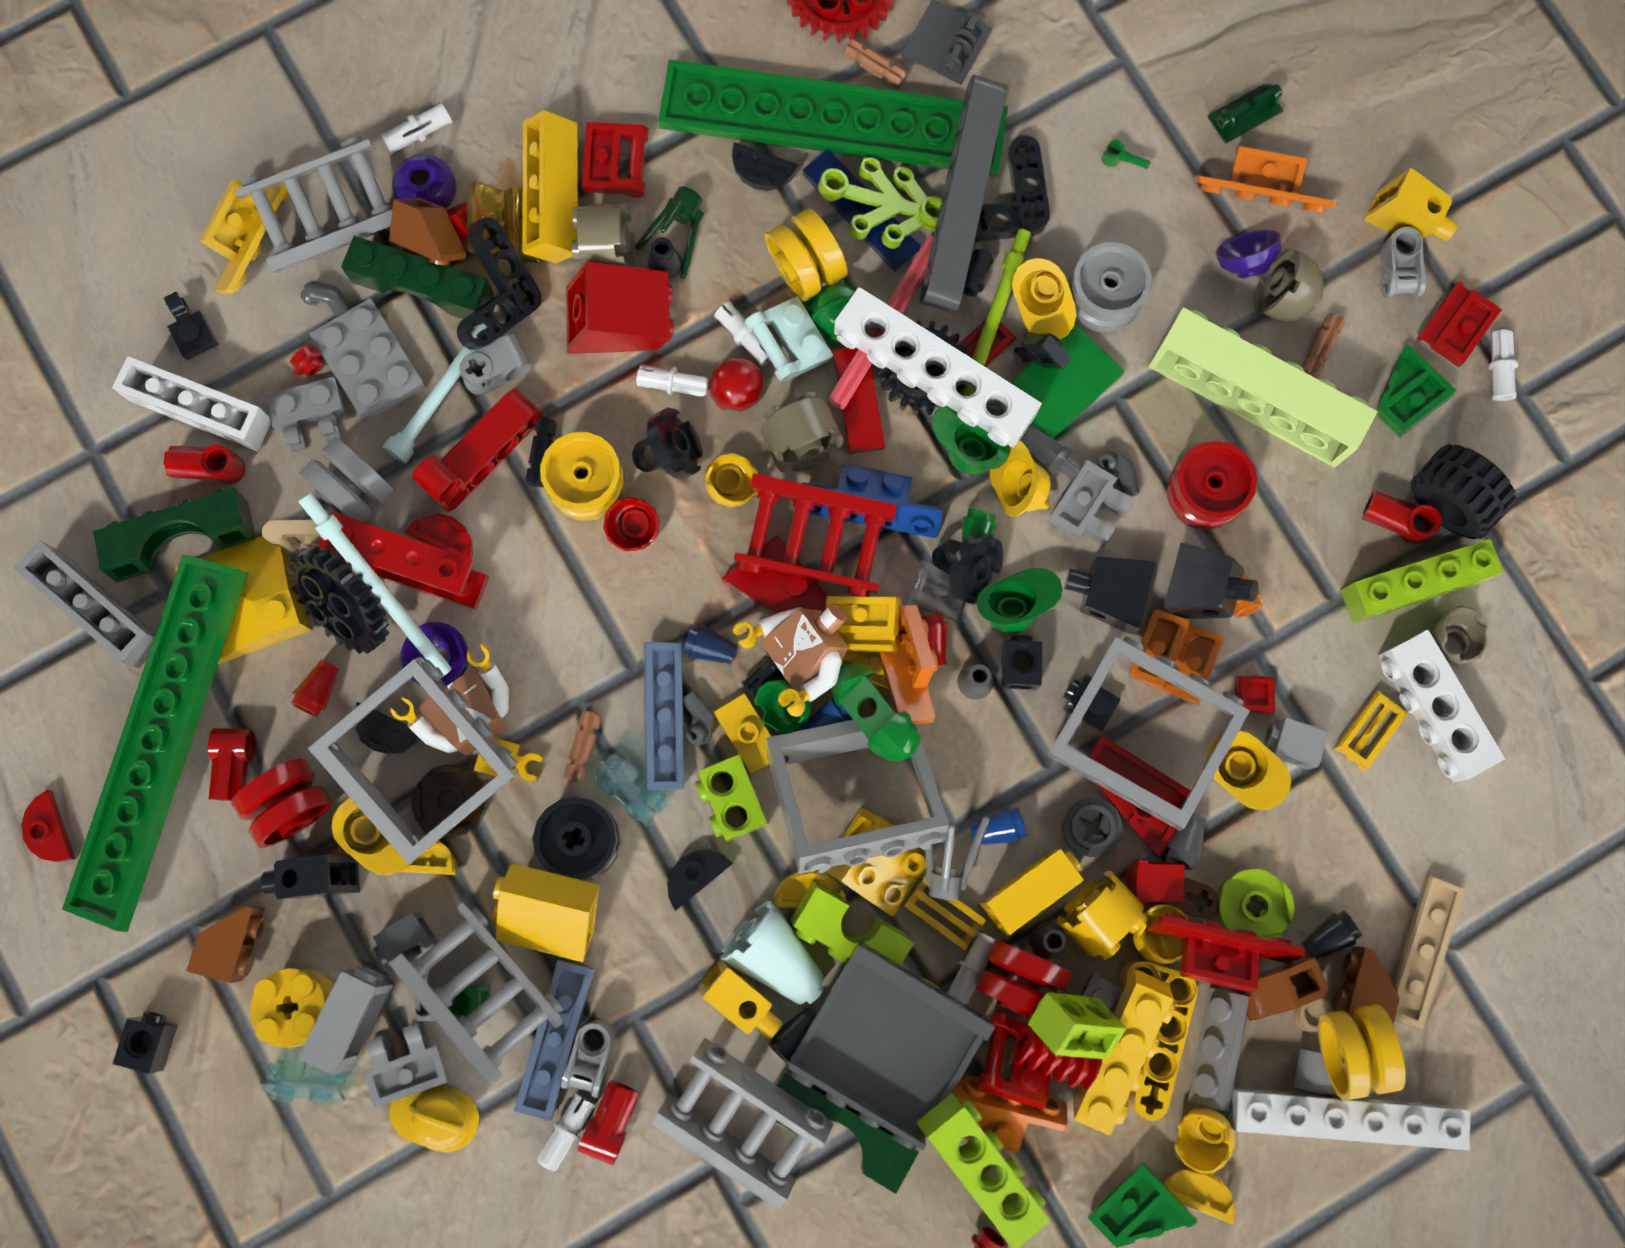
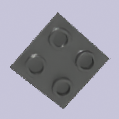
M931 0L901 56L962 85L992 28L985 25V14L979 9H973L972 12L964 15L938 1Z

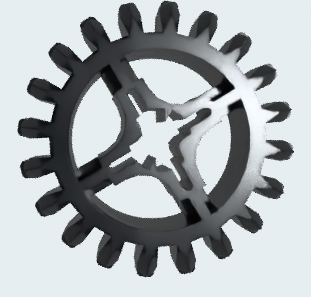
M918 319L915 323L923 327L922 322ZM934 320L929 322L928 328H925L926 330L962 353H967V344L957 345L960 339L959 333L949 337L947 336L949 330L947 324L939 331L935 329L936 323ZM900 346L895 351L900 355L909 347ZM906 353L905 356L902 357H909L913 354ZM928 366L927 373L931 376L937 377L944 374L939 366ZM887 367L877 369V377L884 379L881 382V390H891L888 397L890 402L900 398L899 408L901 410H905L908 404L914 405L913 414L915 415L919 414L921 407H926V412L929 416L933 414L934 405L936 404L927 397L928 393L917 386L914 389L903 384L897 378V373ZM966 384L958 385L956 387L957 392L960 393L966 387Z

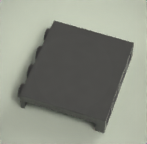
M859 941L790 1058L788 1068L793 1071L791 1076L799 1083L810 1088L815 1084L825 1090V1097L835 1105L845 1108L848 1104L860 1112L858 1117L874 1128H879L882 1125L894 1132L892 1138L899 1144L909 1149H912L915 1145L924 1150L926 1147V1135L916 1122L948 1095L953 1093L983 1039L986 1041L989 1039L995 1026L989 1018Z

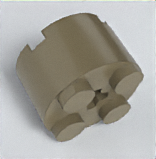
M625 202L584 205L572 209V221L574 228L577 229L578 240L572 241V254L575 262H581V267L586 261L628 267L635 266L634 232H629V228L625 224L627 221H632Z
M807 392L801 395L796 402L785 407L782 405L774 406L763 415L766 421L761 427V433L780 472H785V467H791L793 472L814 467L830 457L828 450L834 445L837 450L843 445V436L826 401L818 398L816 392Z

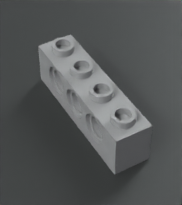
M39 541L14 568L120 662L139 669L147 660L155 633L60 550Z

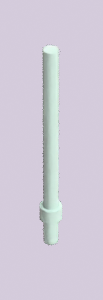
M311 492L301 497L298 502L317 524L314 528L324 540L329 539L346 562L351 563L352 569L356 574L361 573L363 575V583L373 587L371 590L372 594L380 598V604L426 660L429 659L435 667H439L443 675H446L452 667L341 531L343 526L334 514L329 515Z

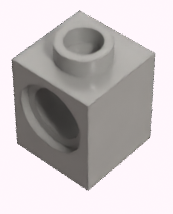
M1283 718L1276 721L1275 725H1270L1264 744L1282 762L1309 770L1319 767L1329 731L1289 718Z

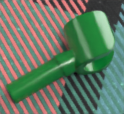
M1112 140L1107 146L1108 150L1115 152L1117 155L1104 152L1101 158L1103 164L1109 167H1114L1122 161L1148 169L1151 163L1147 159L1125 151L1123 143L1119 140Z

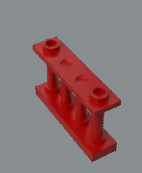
M753 473L750 489L752 492H757L756 498L760 499L748 553L747 555L737 552L734 554V560L741 563V570L762 574L763 568L833 583L848 587V594L859 597H869L870 592H878L879 584L869 582L880 529L885 527L886 521L893 523L897 505ZM779 498L792 500V506L795 507L783 563L762 558L773 505L778 503ZM814 506L828 508V515H831L819 571L797 566L809 511H813ZM850 513L864 516L863 522L867 523L854 579L833 574L845 519H849Z
M335 512L331 513L342 524L341 531L379 578L477 611L489 577L486 574L471 570L474 562L472 559ZM321 538L318 547L322 549L328 548L329 551L340 554L329 539L324 540ZM341 555L342 563L346 565L347 562Z

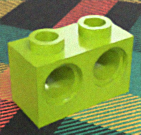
M739 754L698 771L701 780L695 782L702 802L710 801L715 814L709 816V820L716 837L724 835L726 842H729L768 826ZM720 773H727L733 778V786L728 792L719 793L713 789V780ZM734 807H741L747 812V821L738 828L731 827L726 820L728 811Z
M1047 992L1044 998L1039 1001L1036 1011L1028 1022L1029 1026L1054 1055L1107 1059L1127 1029L1099 998Z

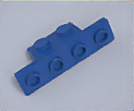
M843 464L837 488L802 483L895 504L897 508L893 523L886 521L885 527L881 528L931 538L938 537L943 509L908 502L913 477ZM814 506V510L809 511L811 515L831 518V515H828V508ZM850 513L849 519H845L847 522L867 524L863 522L864 516Z

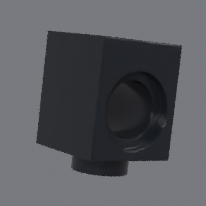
M1013 635L1011 640H1005L1001 646L1000 689L1037 690L1042 686V642L1033 641V636ZM1021 653L1026 655L1030 660V668L1024 671L1017 669L1012 662L1014 654Z
M144 1011L142 1016L127 1018L112 1064L146 1074L163 1071L178 1026L166 1023L167 1016L154 1012ZM145 1031L152 1037V1045L149 1050H146L141 1043V1038Z

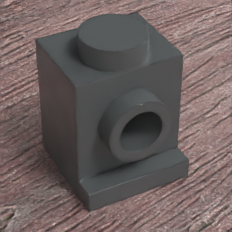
M411 912L373 936L377 944L374 947V951L385 967L401 953L409 962L414 957L416 958L423 953L420 948L421 946L432 948L438 943L437 938L421 912Z

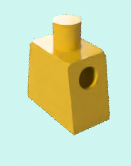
M1411 167L1377 191L1363 219L1391 234L1399 228L1412 227L1421 234L1422 239L1433 234L1445 242L1452 237L1458 227L1457 222L1446 216L1452 203L1451 197Z
M719 959L697 986L704 1000L747 1035L755 1028L769 1040L776 1034L783 1023L770 1011L773 1004L769 998L722 959ZM744 1001H751V1005L747 1009L741 1010L739 1008Z

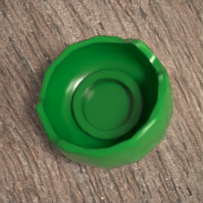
M786 679L767 681L758 688L754 698L755 705L763 709L764 717L762 722L773 727L780 734L800 731L808 724L811 714V701L809 700L805 701V710L800 716H791L787 711V708L795 701H792L786 707L781 706L778 701L781 692L786 689H793Z

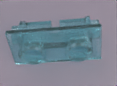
M613 753L606 762L602 761L594 777L606 794L614 795L624 804V809L631 818L636 821L641 820L648 826L656 812L660 813L668 804L663 799L665 794L660 790H645V780L636 786L633 782L640 776L641 772L623 755L619 757L616 753Z
M277 1060L276 1063H270L267 1068V1078L271 1079V1081H260L261 1086L270 1098L275 1101L292 1102L294 1098H306L313 1104L330 1105L332 1101H345V1097L338 1085L345 1084L347 1071L330 1075L312 1066L309 1077L304 1076L307 1065L305 1062Z

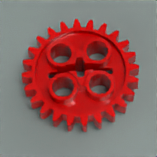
M787 0V5H791L792 17L800 16L799 26L801 28L811 24L810 35H815L819 30L823 31V41H826L830 34H835L837 43L841 42L842 35H847L849 40L855 39L856 32H859L866 38L868 26L877 31L879 29V19L884 21L888 19V9H893L894 0H867L866 2L845 0L849 14H845L842 8V0ZM824 5H831V6H833L834 8H832V9H825V8H822V6H824Z

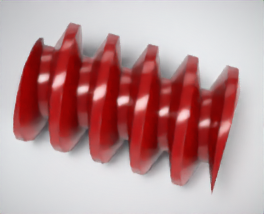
M1029 1024L1019 1033L1012 1056L1015 1064L1020 1065L1026 1060V1067L1029 1070L1033 1071L1039 1066L1040 1074L1048 1076L1052 1073L1053 1079L1057 1082H1061L1066 1078V1084L1069 1087L1074 1088L1081 1082L1082 1089L1086 1091L1097 1079L1102 1064V1059L1054 1055Z

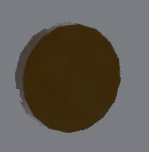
M446 764L432 768L418 782L414 789L412 807L415 818L425 830L430 832L485 785L476 773L463 766ZM488 799L442 837L456 838L464 836L479 826L486 814Z

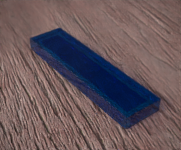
M830 149L825 150L802 169V175L818 192V183L823 172L831 168L844 172L849 184L867 189ZM846 198L828 201L848 224H850L854 216L865 215L878 208ZM892 217L871 228L867 237L863 240L895 272L919 252L921 245L911 235H908L903 239L898 248L891 249L886 247L881 239L885 228L890 224H900ZM855 225L858 229L865 230L863 226ZM889 234L891 238L898 239L896 235Z

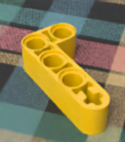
M1133 960L1126 963L1120 972V981L1124 988L1133 968L1137 969L1140 967L1144 968L1148 975L1169 983V985L1177 978L1184 985L1183 995L1178 999H1173L1176 1002L1175 1011L1172 1016L1175 1023L1174 1031L1168 1036H1163L1160 1030L1157 1034L1160 1036V1042L1155 1054L1162 1053L1165 1058V1067L1161 1072L1153 1073L1149 1066L1151 1058L1147 1056L1141 1068L1144 1070L1142 1083L1136 1092L1131 1090L1127 1099L1129 1107L1134 1113L1146 1120L1156 1121L1166 1115L1170 1105L1197 998L1198 987L1194 979L1181 977L1180 971L1146 961ZM1148 1077L1156 1082H1161L1160 1087L1146 1083L1145 1078ZM1150 1095L1155 1099L1154 1105L1145 1106L1140 1103L1142 1096L1149 1097Z

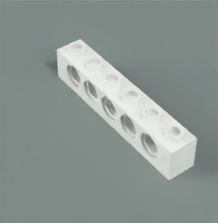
M858 287L835 320L834 334L837 335L840 343L849 349L858 348L867 354V359L875 366L882 369L887 367L897 373V378L903 384L911 388L917 386L928 393L927 397L933 403L940 407L947 405L958 413L957 416L960 420L969 426L975 427L978 425L989 432V438L1001 446L1009 445L1015 448L1042 405L1041 402L860 287ZM870 327H877L884 334L874 338L867 335L865 331ZM900 346H907L912 349L914 354L909 357H902L896 353L895 349ZM930 365H936L943 370L944 374L937 377L931 376L925 368ZM961 384L969 385L973 389L974 394L963 396L957 392L956 387ZM998 404L1003 408L1004 414L1000 416L992 415L988 412L986 406Z
M1233 1087L1230 1109L1226 1111L1225 1115L1231 1123V1127L1237 1132L1470 1150V1110L1453 1105L1371 1098L1343 1101L1339 1096Z

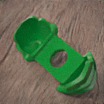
M861 663L841 665L838 681L832 687L833 698L837 707L842 705L868 738L869 749L885 760L900 762L913 756L921 742V738L918 734L917 726L911 721L910 714L905 711L896 713L869 679L875 672L874 669ZM874 698L877 703V710L872 717L865 719L860 715V705L865 699Z

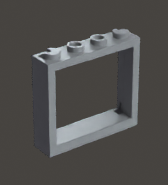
M1115 637L1048 756L1181 831L1187 825L1250 710L1243 707L1244 701L1229 692H1223L1221 695L1210 689V682L1201 676L1190 673L1188 677L1175 670L1177 664L1161 655H1157L1154 658L1143 652L1144 646L1129 637H1124L1123 640ZM1118 655L1231 716L1228 725L1180 809L1067 746Z
M422 657L411 661L308 748L408 864L412 863L519 772L515 766L518 762L512 757V752L505 746L498 747L490 737L493 735V731L488 724L480 717L474 719L466 709L469 704L464 696L455 688L449 690L441 680L444 675L439 667H435L429 659L425 662ZM412 677H415L498 774L421 840L336 743L338 739Z
M854 720L767 738V758L799 874L819 870L820 874L828 871L833 866L842 864L856 866L866 862L869 858L878 856L892 858L901 855L905 850L918 847L930 849L932 844L946 841L949 823L922 740L913 756H911L930 818L808 845L786 765L868 748L869 740Z

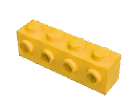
M542 110L523 121L522 253L558 264L573 256L572 241L578 240L577 229L574 228L572 221V209L579 207V141L576 122L546 110Z
M1133 968L1113 1012L1127 1029L1109 1057L1102 1059L1100 1072L1093 1085L1086 1091L1082 1089L1080 1084L1073 1099L1074 1120L1107 1135H1111L1116 1124L1121 1125L1124 1122L1129 1108V1104L1126 1102L1131 1090L1136 1092L1139 1089L1144 1077V1070L1141 1068L1146 1057L1152 1058L1156 1053L1160 1042V1036L1157 1035L1163 1022L1166 1024L1170 1022L1175 1011L1176 1002L1173 1001L1169 983Z

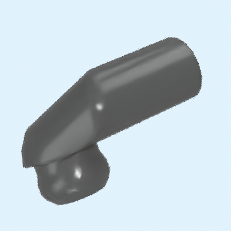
M1105 452L1098 457L1097 465L1118 478L1121 492L1130 497L1140 494L1134 466L1130 460L1114 452Z

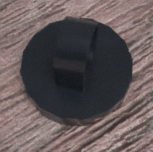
M667 407L650 416L647 423V438L639 441L634 446L632 452L633 463L640 471L651 472L663 469L673 478L682 480L700 471L702 466L697 464V459L703 457L700 439L689 420L683 423L677 417V414L680 413L677 409ZM647 446H650L656 459L653 465L647 463L644 457Z
M978 531L971 534L963 543L952 539L945 541L932 552V561L940 573L949 577L950 592L954 598L974 605L977 602L978 594L984 587L989 585L988 583L992 578L993 572L1000 574L1003 562V547L999 540L994 539V536ZM945 551L950 552L954 557L952 564L947 560Z

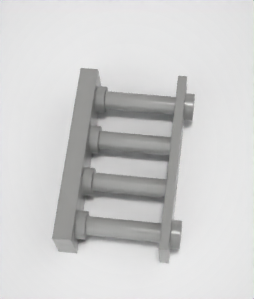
M361 136L348 139L341 143L343 147L341 150L265 179L262 178L261 174L246 178L241 181L243 187L234 190L238 198L246 199L252 197L273 243L274 249H272L274 256L265 259L271 272L278 273L350 245L353 236L365 239L391 228V204H386L365 155V152L375 149L370 139L363 141ZM350 158L374 209L371 211L373 217L362 222L359 221L358 217L353 216L331 166ZM316 171L320 174L341 222L338 224L340 230L328 235L325 229H320L298 179ZM282 184L286 185L307 232V236H305L307 243L294 247L292 242H287L265 193L266 190Z
M462 903L457 907L459 915L464 920L459 926L419 959L414 957L408 962L401 953L389 965L485 1082L491 1086L502 1077L500 1070L497 1068L502 1063L500 1059L546 1019L557 1029L562 1024V1018L559 1013L563 1009L549 992L543 996L485 929L489 922L478 908L474 907L470 911ZM475 933L488 950L443 988L438 986L432 990L423 980L429 975L427 971L471 934ZM499 961L513 978L466 1018L461 1016L457 1020L448 1010L453 1004L451 1000ZM524 990L537 1007L491 1047L487 1045L481 1049L473 1039L477 1034L476 1029L520 991Z
M704 1038L690 1060L691 1063L699 1068L680 1099L671 1094L668 1095L650 1124L780 1211L797 1179L789 1174L809 1142L820 1149L823 1148L834 1123L829 1121L819 1110L808 1107L730 1055L723 1046L712 1043ZM713 1077L730 1088L731 1091L712 1121L692 1109V1107ZM745 1098L764 1112L746 1140L742 1142L724 1129ZM778 1120L796 1132V1135L778 1162L774 1164L756 1151Z

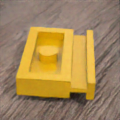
M827 596L826 608L829 605H835L846 615L847 619L837 631L846 642L847 651L897 652L896 636H898L901 599L897 597Z

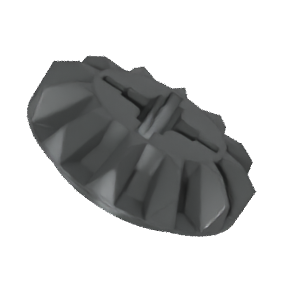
M1085 798L1073 804L1067 810L1062 824L1065 841L1069 843L1075 852L1088 857H1100L1110 853L1118 845L1123 830L1122 820L1118 811L1110 803L1099 798ZM1100 814L1101 817L1098 820L1097 827L1105 837L1092 834L1083 840L1087 828L1079 818L1092 821Z

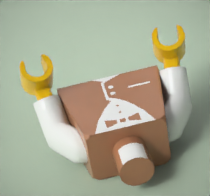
M829 605L824 612L798 607L758 621V625L754 627L747 622H740L734 626L733 632L735 635L750 632L747 638L738 641L743 648H752L756 645L758 637L763 635L764 639L760 643L793 688L784 690L778 697L782 707H786L792 701H795L787 708L791 716H800L805 710V701L809 700L812 702L835 686L838 681L842 659L847 652V644L837 630L847 618L845 613L837 606Z
M480 643L481 649L485 652V658L481 660L475 659L470 649H468L467 660L476 667L470 669L447 687L449 690L457 689L464 696L469 704L466 707L467 711L474 719L480 717L488 724L493 731V735L490 737L501 748L502 746L495 736L508 726L504 716L509 711V687L496 664L489 661L490 648L487 644ZM400 697L409 705V711L406 714L400 715L390 707L393 717L397 720H407L408 728L426 745L447 753L458 750L464 756L470 755L477 750L432 697L417 707L420 712L418 714L413 711V704L407 697Z

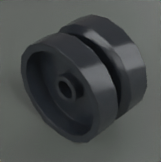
M579 797L560 799L547 807L537 820L532 837L535 855L544 869L550 873L582 881L596 879L607 872L618 858L621 846L620 828L613 815L598 803ZM578 833H581L580 836L585 838L582 846H574L573 837Z

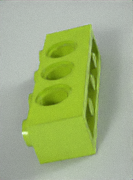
M1488 539L1356 581L1340 591L1354 624L1486 582L1504 573L1492 541Z
M951 1093L919 1119L916 1124L1012 1248H1020L1050 1222V1219L1041 1209L1047 1203L1032 1184L1025 1188L1020 1181L1025 1174L1010 1156L1004 1160L1000 1155L999 1151L1004 1146L990 1128L985 1132L982 1131L977 1123L983 1118L967 1099L964 1103H961ZM970 1136L969 1141L965 1145L959 1146L960 1141L964 1137ZM992 1164L989 1171H987L984 1174H981L982 1170L987 1165ZM1013 1193L1010 1199L1003 1202V1199L1008 1194Z

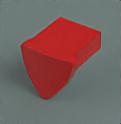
M1137 859L1130 864L1125 874L1128 889L1143 905H1146V901L1183 902L1184 864L1180 862H1148L1147 859Z

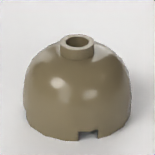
M1286 249L1278 255L1270 265V269L1266 272L1270 275L1266 280L1265 286L1260 282L1258 283L1253 300L1254 309L1272 320L1278 322L1296 321L1307 315L1310 311H1314L1321 303L1323 297L1322 271L1318 264L1304 253Z

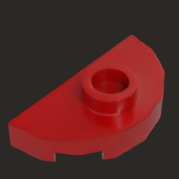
M435 513V515L414 520L404 531L408 536L425 544L469 559L473 557V540L466 527L452 516Z
M46 790L35 797L24 812L21 823L23 840L29 851L40 859L53 862L75 860L53 791Z

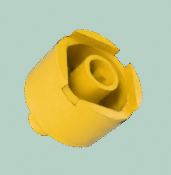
M1112 871L1102 873L1101 875L1105 880L1099 884L1093 879L1085 884L1064 906L1063 909L1068 913L1066 918L1063 919L1058 916L1057 924L1089 957L1100 955L1104 960L1109 959L1119 950L1121 946L1119 941L1129 931L1131 933L1136 932L1147 921V916L1143 913L1144 905Z
M282 969L260 980L254 987L250 1005L251 1022L258 1039L276 1047L304 1046L329 997L334 982H331L323 973L313 969ZM298 1003V1010L295 1011L294 1006Z

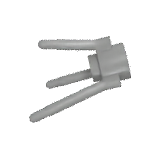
M988 817L982 818L960 875H958V868L951 867L955 835L954 825H949L945 841L943 865H937L936 872L933 844L930 849H925L927 867L925 884L930 885L929 896L946 900H958L960 890H966L969 873L989 823Z

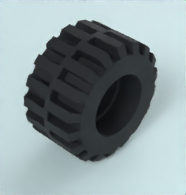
M1447 444L1441 447L1410 482L1412 485L1410 487L1411 492L1414 494V498L1419 505L1425 504L1436 508L1441 514L1442 527L1469 539H1482L1487 536L1516 502V492L1510 484V480L1493 462L1470 448L1456 444L1454 446Z

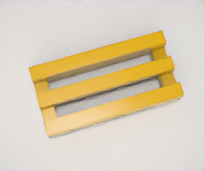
M1376 691L1333 749L1338 753H1343L1347 760L1355 762L1359 769L1366 771L1406 718L1408 712L1382 692ZM1382 703L1383 706L1351 749L1348 745L1378 704ZM1390 711L1394 712V717L1364 758L1360 756L1359 753Z
M924 876L904 904V907L965 951L971 940L978 933V930L986 922V919L960 900H946L974 921L971 927L923 892L926 887L930 888V885L925 884L926 876ZM919 898L965 932L966 935L963 939L915 905L917 899Z

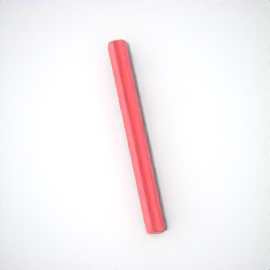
M934 235L927 237L887 302V305L903 314L924 280ZM872 327L868 333L870 337L874 338L884 334L877 327ZM858 349L828 398V402L832 406L840 410L845 409L872 365L867 359V354Z

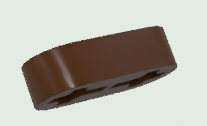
M1184 877L1183 902L1154 903L1158 905L1171 904L1186 915L1204 918L1216 911L1218 897L1217 893L1210 886ZM1203 891V898L1208 901L1207 907H1200L1198 911L1195 910L1196 903L1185 899L1186 893L1199 895Z

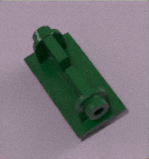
M1263 84L1209 114L1207 118L1224 143L1227 144L1281 114L1283 109L1278 101L1282 96V90L1278 84Z

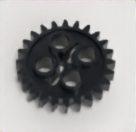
M314 546L312 549L307 547L290 560L291 565L287 569L292 574L288 576V579L295 584L291 589L300 595L297 601L306 606L307 610L305 613L315 619V625L325 628L327 637L333 635L339 646L344 642L348 651L355 649L358 654H361L363 651L368 654L386 640L385 637L389 635L386 629L389 626V622L383 616L387 613L377 605L381 602L380 598L372 596L370 591L373 587L363 583V575L361 573L355 574L352 571L350 562L344 565L339 554L332 557L328 548L321 551L318 546Z

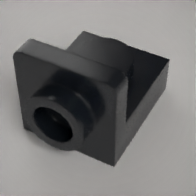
M1085 674L1080 681L1072 680L1063 695L1068 700L1063 708L1065 711L1072 714L1090 683L1091 676ZM1100 687L1082 721L1099 731H1103L1121 698Z

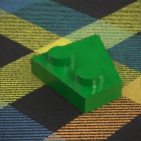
M1407 344L1399 356L1376 410L1378 411L1376 415L1401 438L1451 399L1457 390Z

